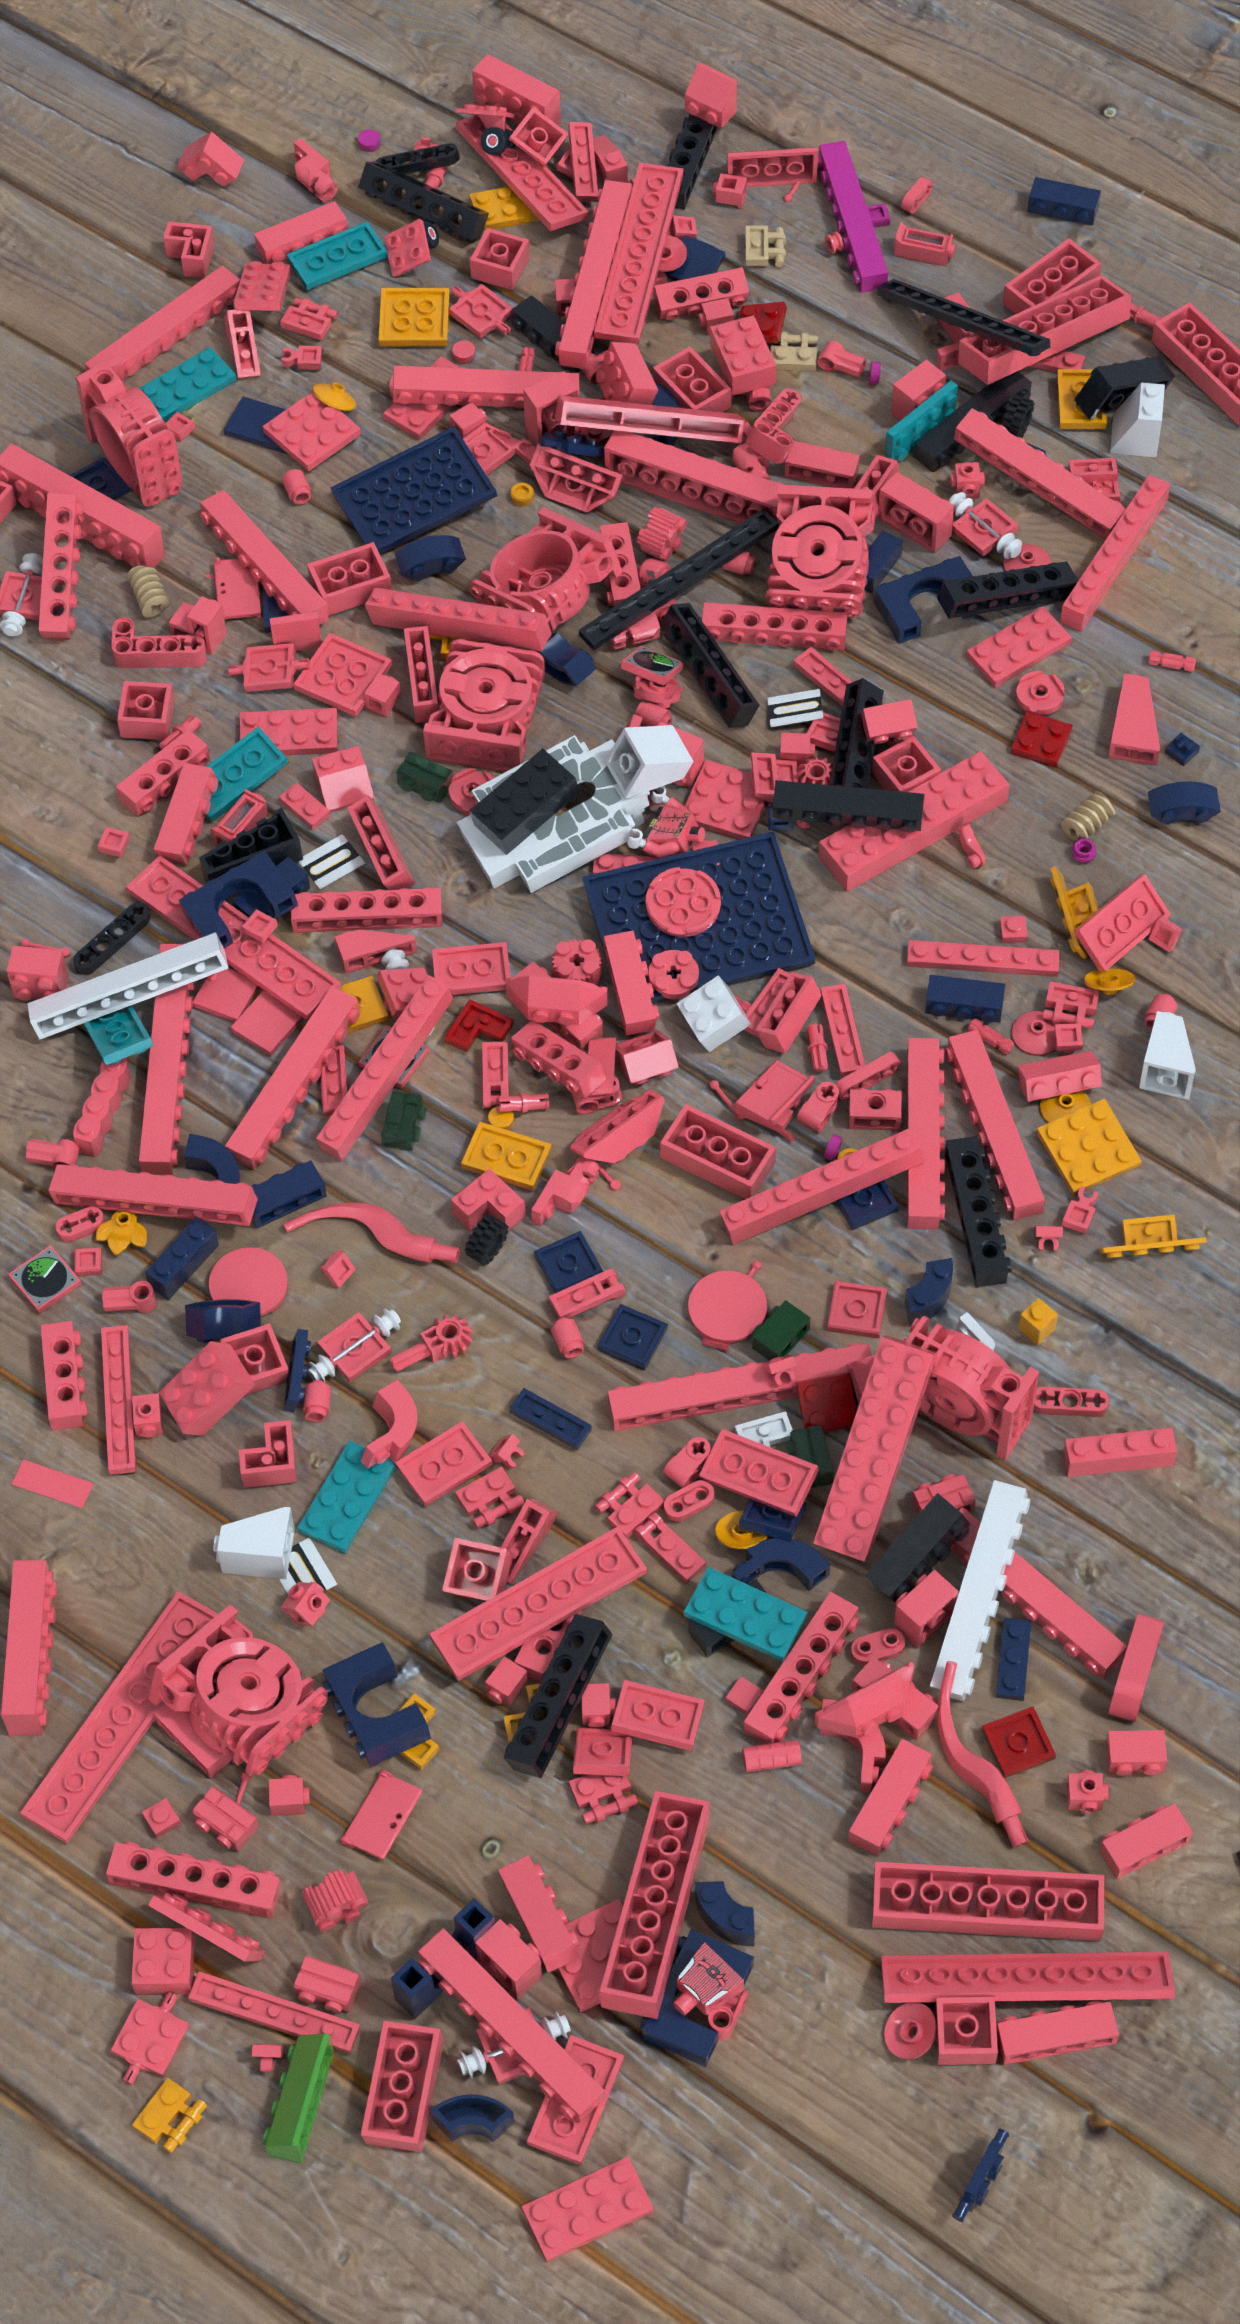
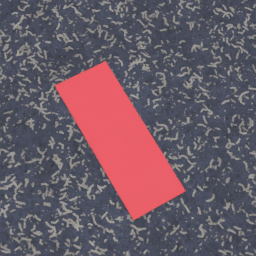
M616 1037L589 1040L588 1055L601 1062L606 1080L588 1096L613 1093Z
M23 1459L11 1485L83 1508L94 1483Z

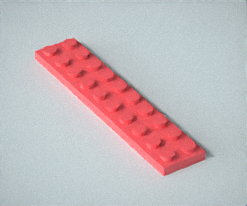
M639 162L596 322L594 338L640 344L683 178L682 168Z
M159 855L126 886L127 893L193 940L200 938L184 915L179 899L203 885ZM226 901L223 902L219 909V916L228 927L234 942L224 948L228 965L307 1021L311 1018L331 986L338 990L342 989L340 981L273 934L262 943L243 933L242 926L249 917Z
M179 1591L175 1594L20 1812L22 1818L64 1843H69L155 1721L153 1712L164 1703L161 1701L155 1705L148 1699L156 1666L216 1617L218 1613Z
M1168 1952L881 1956L884 2003L936 2002V1998L995 1997V2001L1013 2002L1175 1999V1986Z

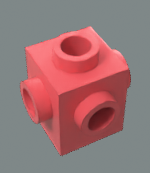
M979 462L956 463L954 473L950 474L951 488L955 489V494L964 492L966 498L979 499L980 486H984L985 483L984 472L979 470Z
M312 1581L310 1583L298 1582L289 1590L288 1597L280 1608L298 1625L313 1626L316 1620L325 1613V1607L330 1599L323 1593L324 1589L319 1584Z
M1083 1770L1079 1773L1068 1774L1066 1783L1068 1810H1080L1082 1813H1094L1097 1810H1102L1104 1800H1108V1783H1103V1773Z

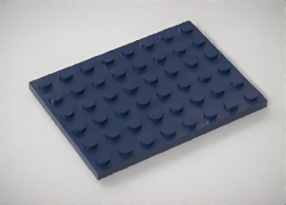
M774 832L582 877L603 951L604 936L634 931L635 938L640 939L643 950L640 958L641 961H646L648 971L654 955L667 950L688 951L692 954V958L696 961L699 968L698 984L690 991V994L718 975L729 985L774 974L778 968L787 971L815 964L816 958ZM680 867V869L700 870L713 879L720 892L721 906L716 921L709 929L698 935L677 937L661 931L652 923L646 911V895L649 885L660 873L671 868ZM671 970L667 973V975L672 976V979H676L677 975L680 974L676 970ZM645 976L646 982L649 983L648 976ZM656 989L655 991L653 990L654 998H651L652 1003L667 999Z

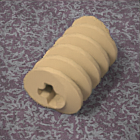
M142 565L133 567L128 572V581L144 617H155L169 606V599L166 597V591L155 568Z
M1095 791L1080 806L1076 807L1074 812H1071L1067 818L1061 821V828L1071 840L1088 839V835H1093L1095 829L1101 828V823H1107L1108 817L1115 815L1114 808L1103 793Z

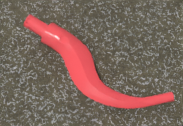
M351 1202L328 1205L283 1223V1227L288 1233L316 1219L328 1217L351 1218L364 1223L382 1246L399 1255L431 1263L433 1259H438L455 1264L458 1263L460 1257L459 1247L437 1244L436 1238L412 1234L391 1213L379 1206L366 1203Z
M947 1661L938 1702V1729L944 1754L953 1771L963 1781L988 1799L997 1824L1002 1823L1005 1827L1012 1847L1022 1846L1028 1843L1029 1839L1018 1818L1022 1811L1009 1784L992 1763L967 1750L956 1734L950 1710V1695L957 1663Z

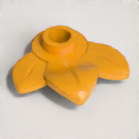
M117 1211L113 1214L111 1220L99 1226L96 1232V1241H108L110 1250L115 1256H118L130 1243L144 1248L147 1243V1231L144 1226L137 1223L134 1213ZM122 1219H128L124 1223L119 1222Z

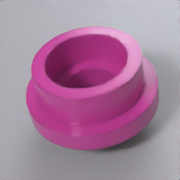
M1080 839L1073 844L1071 854L1079 862H1090L1096 856V847L1089 839Z

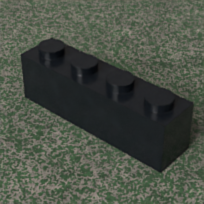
M531 295L511 309L512 326L516 331L528 337L532 344L540 347L548 357H552L559 363V356L555 355L557 341L561 342V326L566 323ZM594 346L592 347V350H591V353H593V354H594ZM561 366L562 369L568 370L570 373L581 371L579 368Z

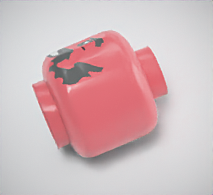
M652 558L646 559L637 569L640 586L642 588L671 570L669 564Z

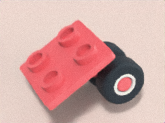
M464 104V108H456V113L478 115L486 127L481 137V145L485 152L499 155L506 148L516 149L517 145L509 140L513 132L505 129L506 118H514V113H508L507 108Z
M418 219L385 235L384 239L392 276L398 277L431 261L429 250L439 244V235L432 223L428 221L423 222V220Z

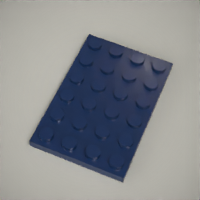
M455 426L330 487L333 496L363 544L366 545L374 542L380 555L497 497L496 489Z

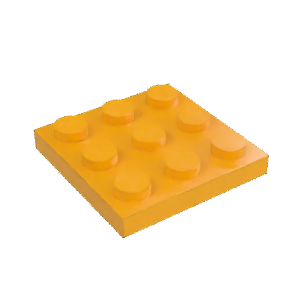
M381 288L379 346H448L449 288Z
M1105 1098L1038 1127L1036 1130L1039 1139L1072 1196L1078 1194L1082 1186L1085 1187V1190H1088L1140 1167L1142 1163Z

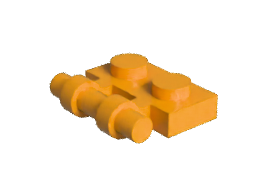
M167 2078L132 2126L155 2144L158 2143L163 2135L166 2136L168 2139L162 2147L167 2152L172 2153L177 2145L181 2146L186 2140L185 2135L192 2125L198 2124L201 2120V2113L207 2105L198 2099L192 2107L187 2106L186 2104L192 2098L191 2093ZM179 2114L184 2116L176 2129L170 2126Z

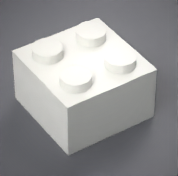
M719 975L676 1003L699 1042L709 1052L751 1025L730 988Z

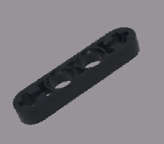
M449 143L383 156L376 161L403 174H410L453 165L459 161L460 155L457 146Z
M133 903L81 948L73 959L76 971L81 975H90L103 965L150 922L148 907L143 903ZM137 913L138 915H140V914L143 913V916H142V917H140V916L134 917V914ZM118 927H125L128 929L127 932L123 935H117L114 933L115 929ZM103 942L108 943L110 945V947L104 951H100L96 948L98 944ZM81 961H85V962L90 961L89 964L83 963V964L81 965Z

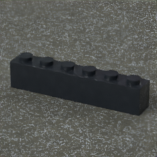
M1017 371L987 385L914 442L913 457L932 472H935L940 467H944L956 454H961L966 448L954 440L956 427L972 408L978 412H983L991 421L997 424L1004 418L1007 407L1010 405L1014 395L1017 394L1028 399L1030 398L1032 382Z
M775 780L772 818H777L781 821L802 820L810 824L826 822L832 826L848 824L856 828H864L866 826L876 827L880 830H890L892 828L912 833L921 831L924 794Z

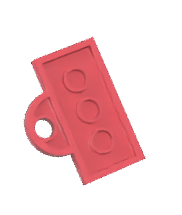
M442 356L430 366L460 368ZM393 376L391 377L390 382H389L390 395H391V398H392V399H393ZM394 402L383 413L384 420L420 441L454 406Z

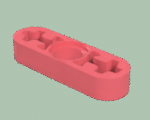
M889 1052L840 1079L836 1083L839 1089L838 1097L841 1101L850 1099V1089L870 1088L896 1073L900 1069L902 1062L894 1052Z
M1039 1387L1036 1390L1033 1410L1039 1414L1100 1417L1108 1410L1109 1397L1104 1391L1098 1389ZM1041 1396H1044L1047 1401L1045 1405L1041 1404ZM1055 1396L1058 1397L1057 1406H1054ZM1068 1396L1074 1397L1077 1400V1405L1067 1407L1063 1404L1062 1400ZM1082 1398H1086L1085 1407H1081L1083 1400ZM1094 1399L1099 1400L1100 1407H1095Z

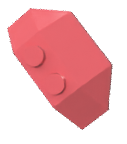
M539 443L530 463V467L545 497L586 513L615 498L623 475L550 447H541Z
M538 976L506 979L507 997L528 1020L538 1023L555 1022L562 1025H579L608 1004L607 987H598L595 984L581 980Z
M647 1090L643 1092L642 1096L634 1097L620 1104L581 1132L574 1143L571 1144V1151L584 1158L613 1164L623 1160L628 1153L644 1145L655 1134L665 1101L663 1096Z
M911 1661L832 1705L815 1713V1725L820 1729L856 1738L862 1734L866 1736L878 1729V1725L886 1721L890 1723L902 1716L913 1679L914 1664Z

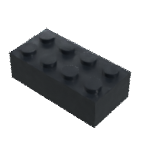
M542 748L469 810L474 826L507 855L577 796L580 791L576 778Z
M937 1493L865 1576L896 1603L903 1593L907 1592L909 1594L915 1588V1583L922 1575L926 1574L928 1576L938 1561L943 1562L949 1556L951 1546L956 1541L960 1542L968 1534L970 1522L960 1511Z

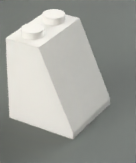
M1140 383L1113 414L1110 453L1157 457L1165 385Z
M673 725L624 728L605 760L625 798H631L684 779L694 762Z
M1157 1011L1143 1064L1139 1088L1189 1100L1196 1069L1183 1017L1176 1016L1170 1012L1163 1013Z
M283 1507L222 1525L220 1535H215L213 1546L214 1552H217L216 1562L220 1563L222 1573L287 1579L295 1533L291 1508Z

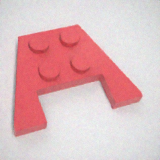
M483 423L463 438L486 475L490 474L515 454L530 465L536 447L530 445L529 441L513 438L510 433L487 423Z

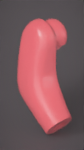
M970 823L959 826L960 841L963 850L969 856L967 859L969 866L972 868L984 866L986 862L985 854L973 833Z

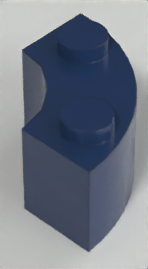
M449 535L424 537L403 546L394 553L401 575L418 582L434 573L444 572L451 574L466 560L459 538Z
M558 632L551 634L543 651H537L544 658L545 672L566 685L578 686L597 669L589 653L570 645Z
M1191 781L1175 782L1148 791L1151 816L1166 825L1182 820H1194L1203 823L1221 812L1217 788L1206 783Z
M952 1258L926 1262L923 1279L916 1286L906 1289L904 1304L910 1327L916 1318L921 1319L923 1316L929 1319L933 1318L946 1304L952 1284Z
M220 1299L185 1305L186 1336L197 1338L198 1342H210L214 1338L229 1337L261 1326L260 1302Z
M724 1881L695 1882L697 1908L706 1925L726 1941L737 1945L754 1947L753 1907L742 1906L733 1901L726 1892Z
M482 2095L456 2096L441 2102L430 2110L432 2121L451 2141L462 2135L477 2134L485 2136L494 2142L515 2123L512 2110L503 2103Z

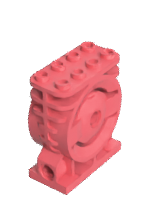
M115 356L76 376L87 439L91 444L98 441L108 462L128 487L133 489L135 495L140 497L143 505L154 506L160 501L177 494L181 490L183 481L175 435L168 429L167 424L162 420L150 399L139 388L132 387L128 389L125 386L121 362Z
M778 484L777 495L779 501L776 516L780 527L775 534L772 545V564L769 567L771 575L768 577L767 584L769 589L766 591V599L769 606L775 608L847 613V617H858L859 614L863 613L864 609L862 603L865 599L866 593L864 588L867 585L866 577L869 569V550L865 537L874 530L875 517L878 516L879 510L873 490ZM834 528L840 529L846 538H854L856 541L843 540ZM818 549L824 550L821 555H814V552ZM785 561L794 562L798 571L809 578H805L799 575L797 572L793 570L790 563H787Z
M542 507L537 512L540 522L527 534L513 539L501 548L489 566L490 572L483 570L479 574L481 581L474 579L470 582V593L475 598L476 603L543 613L546 615L550 631L553 632L556 629V625L569 620L582 609L590 594V584L601 582L608 574L617 578L623 571L610 537L546 507Z
M465 639L453 640L450 643L446 665L440 678L439 710L430 715L429 722L425 723L423 730L426 760L507 772L522 764L527 745L526 734L531 727L533 712L538 703L539 693L541 692L542 682L545 677L543 656L535 650L516 649L510 646H497L485 642L467 641Z
M923 1316L921 1319L916 1318L909 1330L911 1334L907 1340L903 1338L902 1341L938 1353L919 1410L938 1424L952 1431L969 1436L984 1435L997 1442L996 1456L1006 1461L1032 1420L1039 1371L1029 1367L1022 1377L1013 1372L996 1352L977 1339L955 1330L943 1329L944 1326L939 1323L929 1333L930 1319L926 1316Z
M229 1605L156 1666L148 1699L155 1705L163 1701L174 1711L188 1712L190 1723L202 1741L221 1753L234 1756L233 1762L237 1766L246 1762L245 1772L249 1776L254 1774L260 1775L267 1768L270 1760L273 1758L278 1759L285 1752L288 1744L292 1741L296 1743L303 1736L306 1728L310 1725L314 1727L323 1716L321 1710L328 1700L326 1697L327 1690L319 1687L314 1691L315 1680L310 1676L302 1681V1671L296 1666L290 1656L272 1643L253 1638V1632L236 1619L238 1610ZM218 1677L215 1686L216 1695L210 1700L208 1697L214 1693L212 1679ZM279 1694L282 1698L276 1707L271 1709L275 1705Z

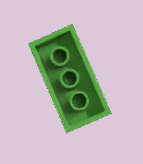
M329 2034L300 2035L296 2045L291 2044L288 2061L291 2063L288 2072H283L279 2089L283 2090L280 2100L275 2099L272 2106L271 2117H274L272 2127L266 2128L263 2137V2145H266L269 2156L302 2164L334 2055Z

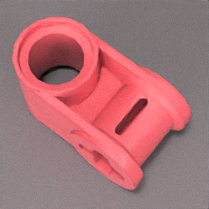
M615 1076L613 1093L592 1095L586 1098L577 1093H572L576 1111L579 1114H590L597 1110L614 1107L622 1100L620 1082Z
M832 1082L819 1084L809 1100L801 1107L797 1115V1121L820 1133L838 1107L839 1089L837 1085Z
M703 1437L692 1438L677 1455L670 1459L663 1473L681 1488L695 1482L710 1454V1443Z
M745 1989L709 2013L708 2029L718 2033V2041L727 2040L732 2035L738 2018L746 2005L749 1990ZM722 2019L725 2020L728 2023V2025L725 2027H717L714 2024V2022L716 2020Z

